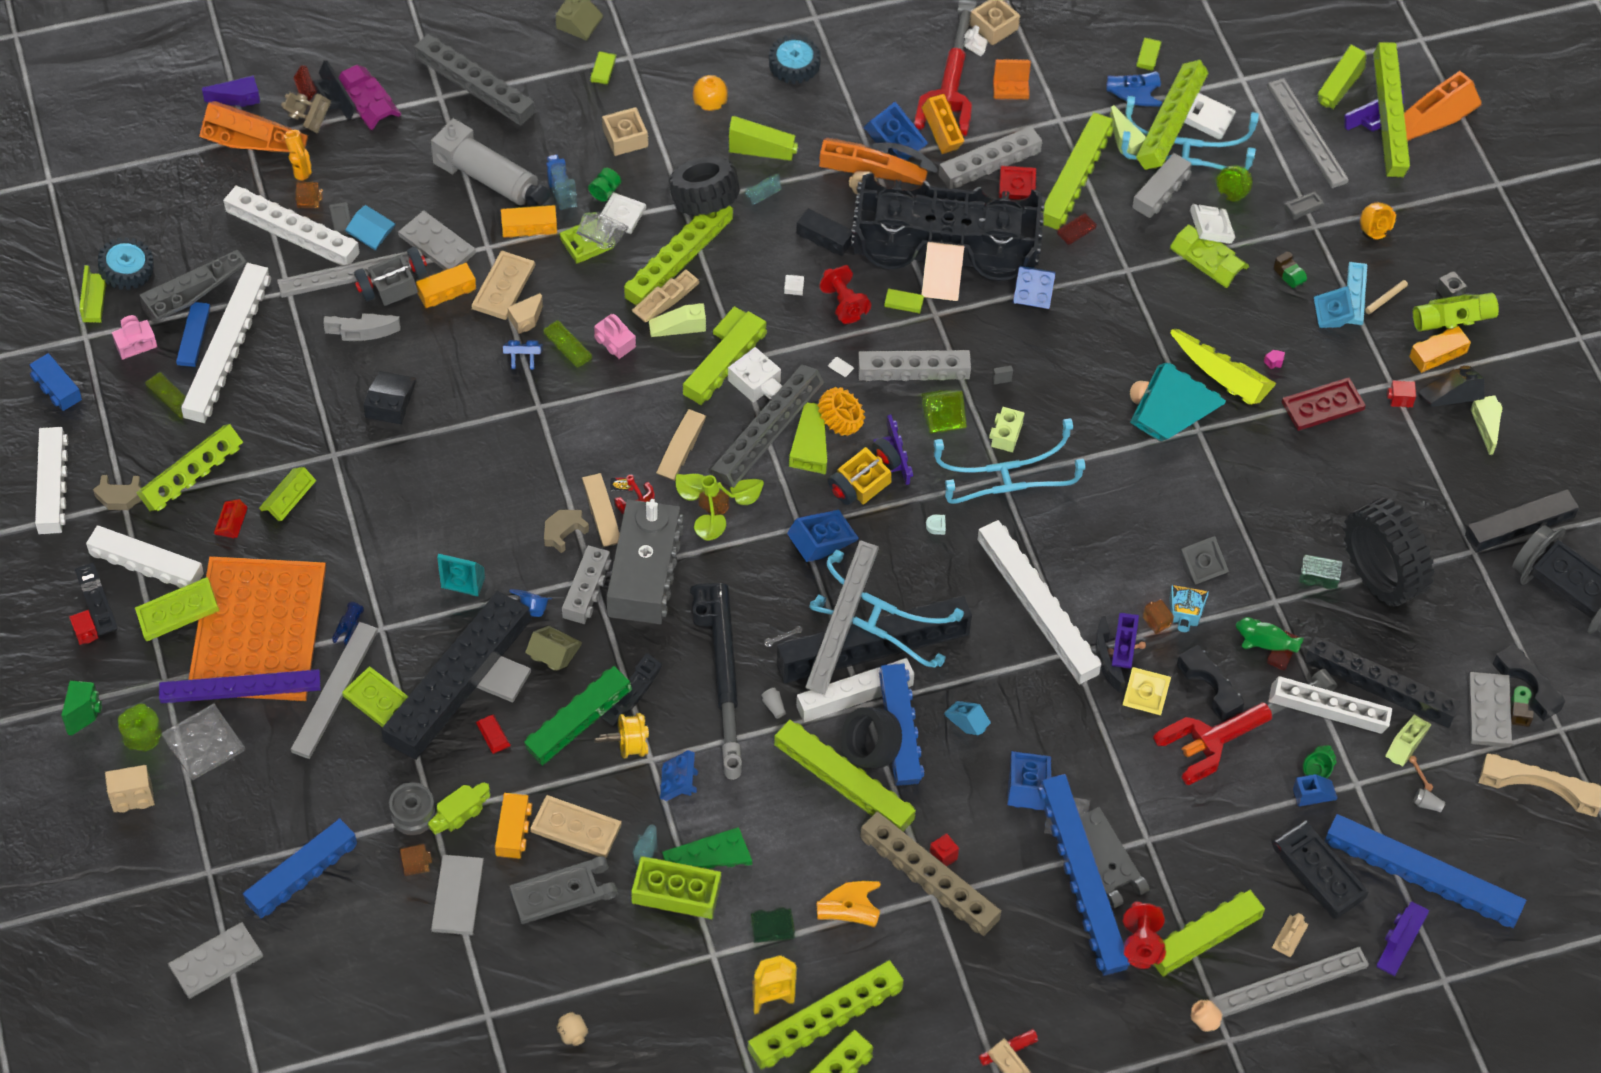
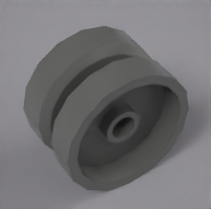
M406 783L396 788L390 796L389 806L392 823L398 831L407 835H417L429 830L428 822L436 814L433 795L427 787L419 783Z

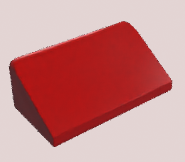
M240 499L224 503L214 531L215 535L231 538L238 537L247 511V506Z

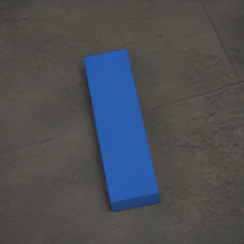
M195 302L191 305L176 360L177 365L196 367L211 308L210 304Z

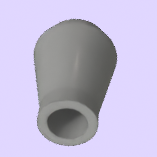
M776 688L768 689L762 693L763 703L776 719L786 714L780 692Z
M1421 788L1417 791L1413 803L1417 804V807L1441 812L1445 805V801L1439 799L1427 789L1423 790Z

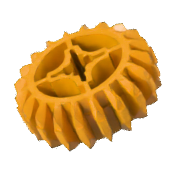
M834 387L827 390L820 397L817 405L819 407L818 412L821 414L820 418L824 419V424L829 426V430L833 429L835 434L839 433L841 436H849L856 433L864 424L865 416L863 414L865 411L861 409L862 404H859L858 399L854 397V394H850L848 389L843 390L842 387Z

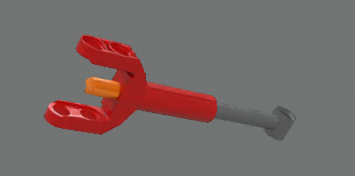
M959 0L958 15H960L954 47L948 53L941 89L930 91L920 96L914 123L918 130L924 128L926 121L922 106L929 98L944 94L951 111H961L959 129L962 136L967 137L972 114V103L964 95L958 93L966 56L963 50L964 36L968 31L971 11L977 8V2Z
M1326 669L1315 673L1312 677V682L1308 683V685L1329 691H1334L1337 688V683ZM1263 702L1214 727H1210L1200 720L1185 717L1158 731L1153 736V740L1157 746H1166L1192 733V738L1195 741L1182 747L1184 756L1190 757L1203 751L1207 758L1188 767L1187 771L1181 776L1186 785H1191L1218 770L1223 744L1272 720L1273 714L1287 707Z

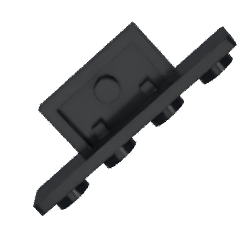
M324 60L319 70L322 80H313L311 87L316 94L322 95L331 101L328 109H341L346 119L351 120L356 111V106L328 60Z

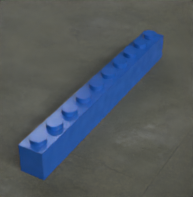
M1063 774L1044 779L1038 788L1040 798L1044 799L1046 805L1044 807L1047 818L1051 819V832L1054 837H1057V849L1059 855H1063L1065 861L1063 863L1064 870L1071 879V891L1073 894L1076 893L1078 899L1076 901L1077 909L1083 914V926L1085 931L1089 932L1091 938L1089 939L1092 951L1096 952L1097 968L1102 970L1103 976L1127 970L1130 963L1124 955V944L1066 775Z
M1338 814L1325 839V843L1329 844L1332 848L1343 850L1352 857L1365 860L1372 866H1378L1389 874H1395L1404 878L1409 883L1422 886L1429 892H1435L1446 900L1457 902L1462 907L1479 912L1482 916L1492 918L1506 927L1514 928L1526 902L1524 898Z

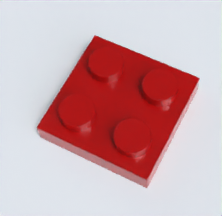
M1001 166L999 198H1002L1003 191H1005L1006 197L1008 191L1010 193L1009 199L1023 200L1030 195L1031 190H1036V168Z

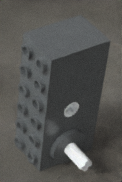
M627 499L607 593L608 617L662 624L663 617L667 616V601H670L671 596L670 584L673 585V569L677 565L676 554L680 550L679 539L683 534V514H680V506L655 503V499H651L650 502Z

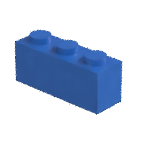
M49 353L29 364L31 369L30 376L35 383L39 382L43 393L49 394L52 403L55 406H59L62 411L82 400L79 388Z

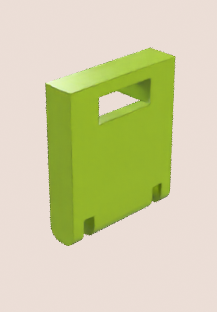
M598 218L560 233L561 241L576 264L615 247L614 241H612L611 236ZM574 241L576 243V245L578 246L576 250L573 248L570 242Z

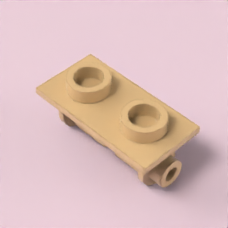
M1298 913L1297 915L1289 916L1272 947L1273 949L1289 957L1292 956L1309 925L1304 922L1302 914Z

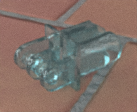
M654 825L648 826L643 836L638 834V841L633 850V859L636 865H639L641 856L652 858L654 852L658 851L657 828Z

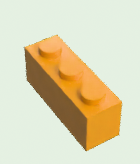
M942 94L929 98L922 106V109L941 153L944 154L957 150L964 143V139L945 95Z
M555 205L501 209L503 237L557 234Z
M463 263L416 281V287L425 308H429L476 290V281L467 263Z
M1458 326L1453 329H1447L1444 333L1437 336L1433 335L1426 341L1415 343L1412 346L1409 357L1422 373L1466 354L1471 342Z
M504 793L495 845L496 856L520 859L521 852L526 850L524 834L529 832L527 816L532 813V803H529L528 795Z

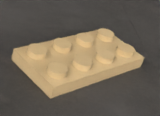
M501 251L473 301L472 309L506 320L508 317V307L514 305L535 267V261Z
M546 795L530 829L532 833L596 856L607 858L622 824L619 820Z

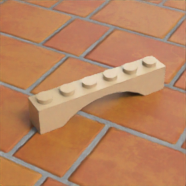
M1487 753L1478 783L1495 788L1514 784L1540 786L1564 798L1577 812L1597 817L1601 809V786L1596 783H1588L1576 777H1567L1555 771L1550 772L1537 766L1522 764L1517 760L1505 759L1496 754L1491 755Z

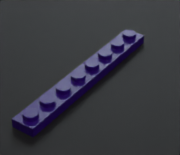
M319 669L159 682L160 703L321 691Z

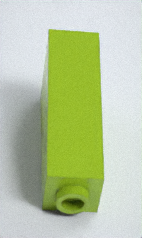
M1350 45L1318 92V102L1322 106L1333 109L1365 70L1366 52Z
M732 116L729 129L730 153L792 160L793 153L797 154L798 143H795V135Z
M807 402L803 407L789 456V467L826 474L827 451L824 419L820 418L821 414L818 412V404Z

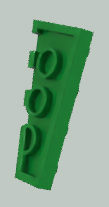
M739 827L662 852L664 861L699 868L714 869L716 866L735 867L738 864H745V866L753 865Z

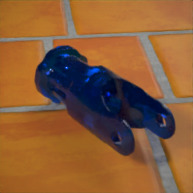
M355 602L348 603V610L345 616H342L333 635V643L338 641L339 636L343 632H347L344 644H348L358 625L357 620L365 610L363 606Z

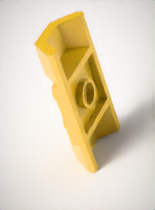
M777 956L760 962L753 980L752 999L754 1002V1014L759 1013L763 1003L780 998L789 1004L794 1003L795 963L783 956Z

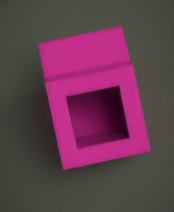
M1271 351L1265 355L1264 363L1270 369L1274 367L1281 368L1285 352Z

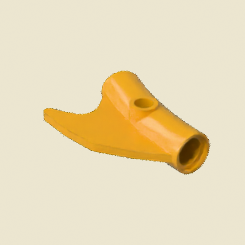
M290 130L284 134V138L290 152L289 160L292 164L294 177L298 180H306L312 174L310 157L307 150L304 149L300 132L298 130Z
M859 881L843 884L820 901H817V919L850 921L875 927L880 910L869 902L867 894L879 888L880 882Z

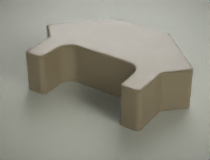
M102 475L100 485L93 489L95 497L108 510H129L141 501L136 493L141 489L140 477L133 476L130 485H110L108 476Z
M558 510L545 521V546H554L562 553L566 550L563 539L571 532L580 530L583 534L588 533L589 524L582 518V511Z

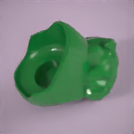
M1330 745L1318 746L1314 749L1313 753L1304 759L1303 773L1305 776L1316 774L1324 778L1330 777L1333 767L1337 762L1332 747Z

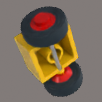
M879 438L873 442L872 450L874 454L865 447L838 468V472L828 478V484L832 492L844 504L849 505L858 499L864 505L891 483L890 470L897 468L901 464V459L895 448L884 438Z

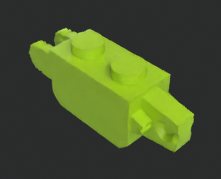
M484 782L473 789L468 785H463L437 804L438 814L428 822L429 829L435 835L446 829L451 832L455 828L462 827L469 818L477 816L483 809L482 804L491 796L489 784Z

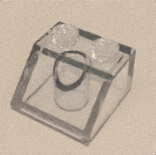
M600 212L584 213L577 234L582 236L581 239L588 242L593 241L597 243L598 247L607 249L615 247L629 226Z

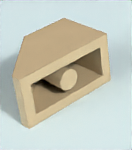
M541 294L508 307V319L518 334L535 327L543 307Z

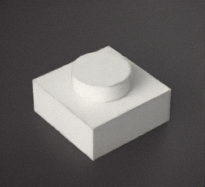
M786 275L784 294L802 295L804 276Z

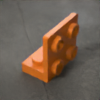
M1030 60L995 61L993 79L994 99H1029Z

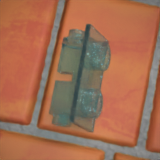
M779 175L768 176L767 179L759 184L746 188L744 194L747 198L750 197L752 205L782 190Z

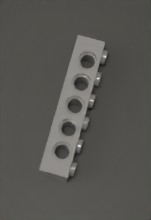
M1032 126L941 163L939 176L947 188H958L965 183L975 181L979 177L991 174L1000 169L1001 166H1008L1041 152L1042 139Z
M970 350L859 351L858 354L859 380L924 381L970 379Z

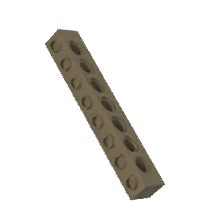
M878 811L861 827V838L864 843L872 845L877 849L880 856L888 858L893 866L898 870L904 871L911 881L919 883L927 894L935 896L942 906L951 909L955 916L967 922L974 932L985 936L1000 920V909ZM879 836H885L887 838L880 839ZM895 848H900V849H902V851L898 852V851H895L894 849H895ZM912 860H913V861H916V862H918V863H917V864H912V863H910L909 861H912ZM925 873H931L933 876H926ZM945 885L949 888L942 889L940 886ZM956 898H962L964 901L959 902ZM976 910V911H978V912H980V913H979V914H973L971 911Z

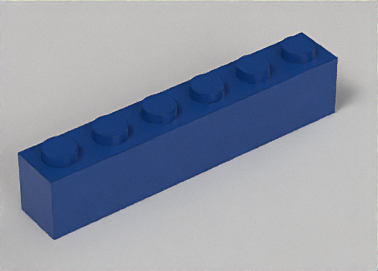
M905 663L882 665L878 672L884 710L893 713L897 717L902 730L900 751L892 762L895 786L919 784L922 777H924V768L919 763L921 749L916 743L918 729L914 727L913 723L915 709L914 707L911 708L910 700H912L911 688L908 689L907 683L910 680L909 670H905Z
M338 819L243 893L245 903L260 919L265 915H270L279 904L288 901L293 893L297 890H302L311 879L320 876L324 869L329 865H334L346 852H351L357 844L355 833L341 819Z

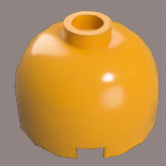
M713 75L703 76L694 85L693 100L696 105L702 106V109L717 110L721 108L722 104L727 102V87L719 77Z
M1380 202L1369 204L1360 216L1361 228L1371 238L1381 239L1386 236L1384 233L1387 230L1391 231L1393 228L1396 213L1387 204Z

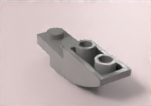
M362 314V319L325 316L323 322L325 333L340 334L342 341L377 339L396 333L401 328L399 317L393 315Z

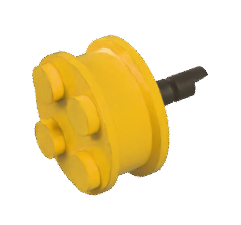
M636 713V716L625 717L624 714H620L618 733L600 734L599 738L594 739V742L619 741L623 758L635 754L644 757L645 754H648V744L645 742V738L649 736L648 726H645L644 715Z

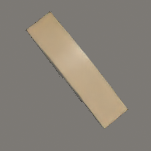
M685 269L675 280L671 278L661 288L657 286L632 312L644 322H647L687 295L699 284V280Z
M690 409L687 411L661 461L657 475L673 481L676 480V474L679 473L681 466H684L689 451L693 449L706 415Z
M601 473L582 477L591 514H593L602 547L618 544L620 533Z

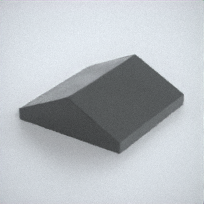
M1215 536L1180 549L1184 569L1194 585L1229 572Z

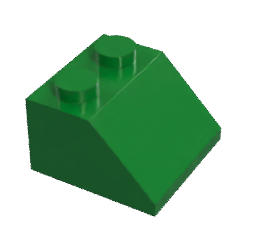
M70 681L61 715L68 735H73L94 722L97 714L101 712L102 701H99V692L96 691L94 683Z

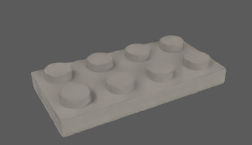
M422 211L398 231L399 237L411 246L421 249L422 254L444 270L461 265L476 254V249L425 211Z
M1470 672L1471 744L1511 747L1509 675Z
M241 922L173 960L168 965L190 999L261 959L263 955Z

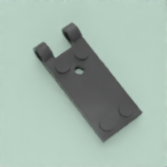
M1100 807L1081 815L1080 819L1111 908L1114 909L1123 904L1122 896L1116 889L1131 882L1137 895L1141 896L1149 892L1147 881L1139 874ZM1109 864H1114L1116 869L1111 870Z
M599 856L577 865L510 885L509 888L521 924L601 899L609 900L616 897L618 891L615 883L610 882L597 887L592 873H603L609 868L606 858ZM578 885V889L572 890L571 886Z

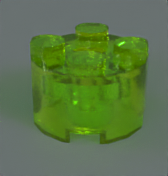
M137 704L127 709L118 718V728L122 741L130 750L135 749L144 752L154 748L159 743L162 729L156 712L150 707H147L145 704Z

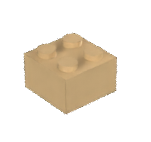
M988 0L971 11L970 26L975 27L977 25L979 27L978 33L993 46L1018 30L1020 15L1003 0Z
M636 107L602 116L603 131L614 156L648 147V133Z
M146 765L105 772L107 792L114 812H126L136 808L145 809L154 805L152 783Z

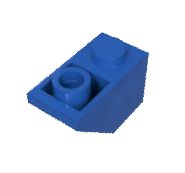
M1316 774L1296 778L1293 791L1298 807L1337 800L1332 780Z

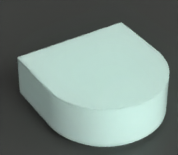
M931 515L926 521L927 531L931 534L945 535V515Z

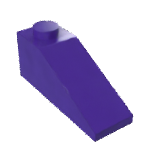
M254 76L202 88L204 102L216 101L225 105L241 107L260 103Z
M1119 613L1112 666L1132 668L1139 615Z

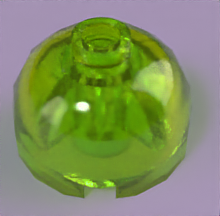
M1228 166L1222 169L1221 173L1217 176L1219 192L1227 195L1226 199L1232 202L1246 197L1253 186L1252 176L1243 166Z

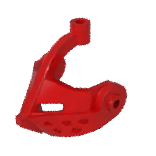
M628 475L626 477L627 484L633 487L638 496L636 501L650 502L651 499H655L653 487L649 482L643 485L647 494L642 496L635 483L634 476ZM617 497L614 499L615 506L624 515L626 502L621 497Z

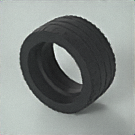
M861 707L852 711L846 718L841 732V745L845 757L853 764L867 768H883L891 764L900 751L902 730L897 717L893 713L880 708ZM874 721L878 730V740L874 750L869 755L865 746V735L869 725Z

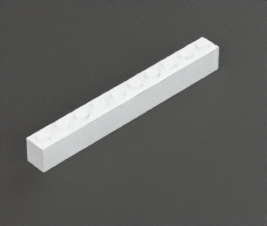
M250 263L246 264L182 405L183 418L205 423L207 417L211 416L213 404L219 398V390L225 385L227 373L231 372L232 361L238 356L240 344L244 343L245 332L251 327L253 315L257 314L258 303L264 298L266 286L270 285L271 276H269L268 268Z
M997 520L980 528L977 540L1078 684L1098 676L1101 667L1100 659L1091 652L1090 645L1082 639L1078 628L1072 625L1068 614L1062 611L1057 598L1050 594L1047 584L1041 581L1037 570L1031 567L1027 556L1021 553L1017 542L1009 536L1006 526H1002L1000 521Z

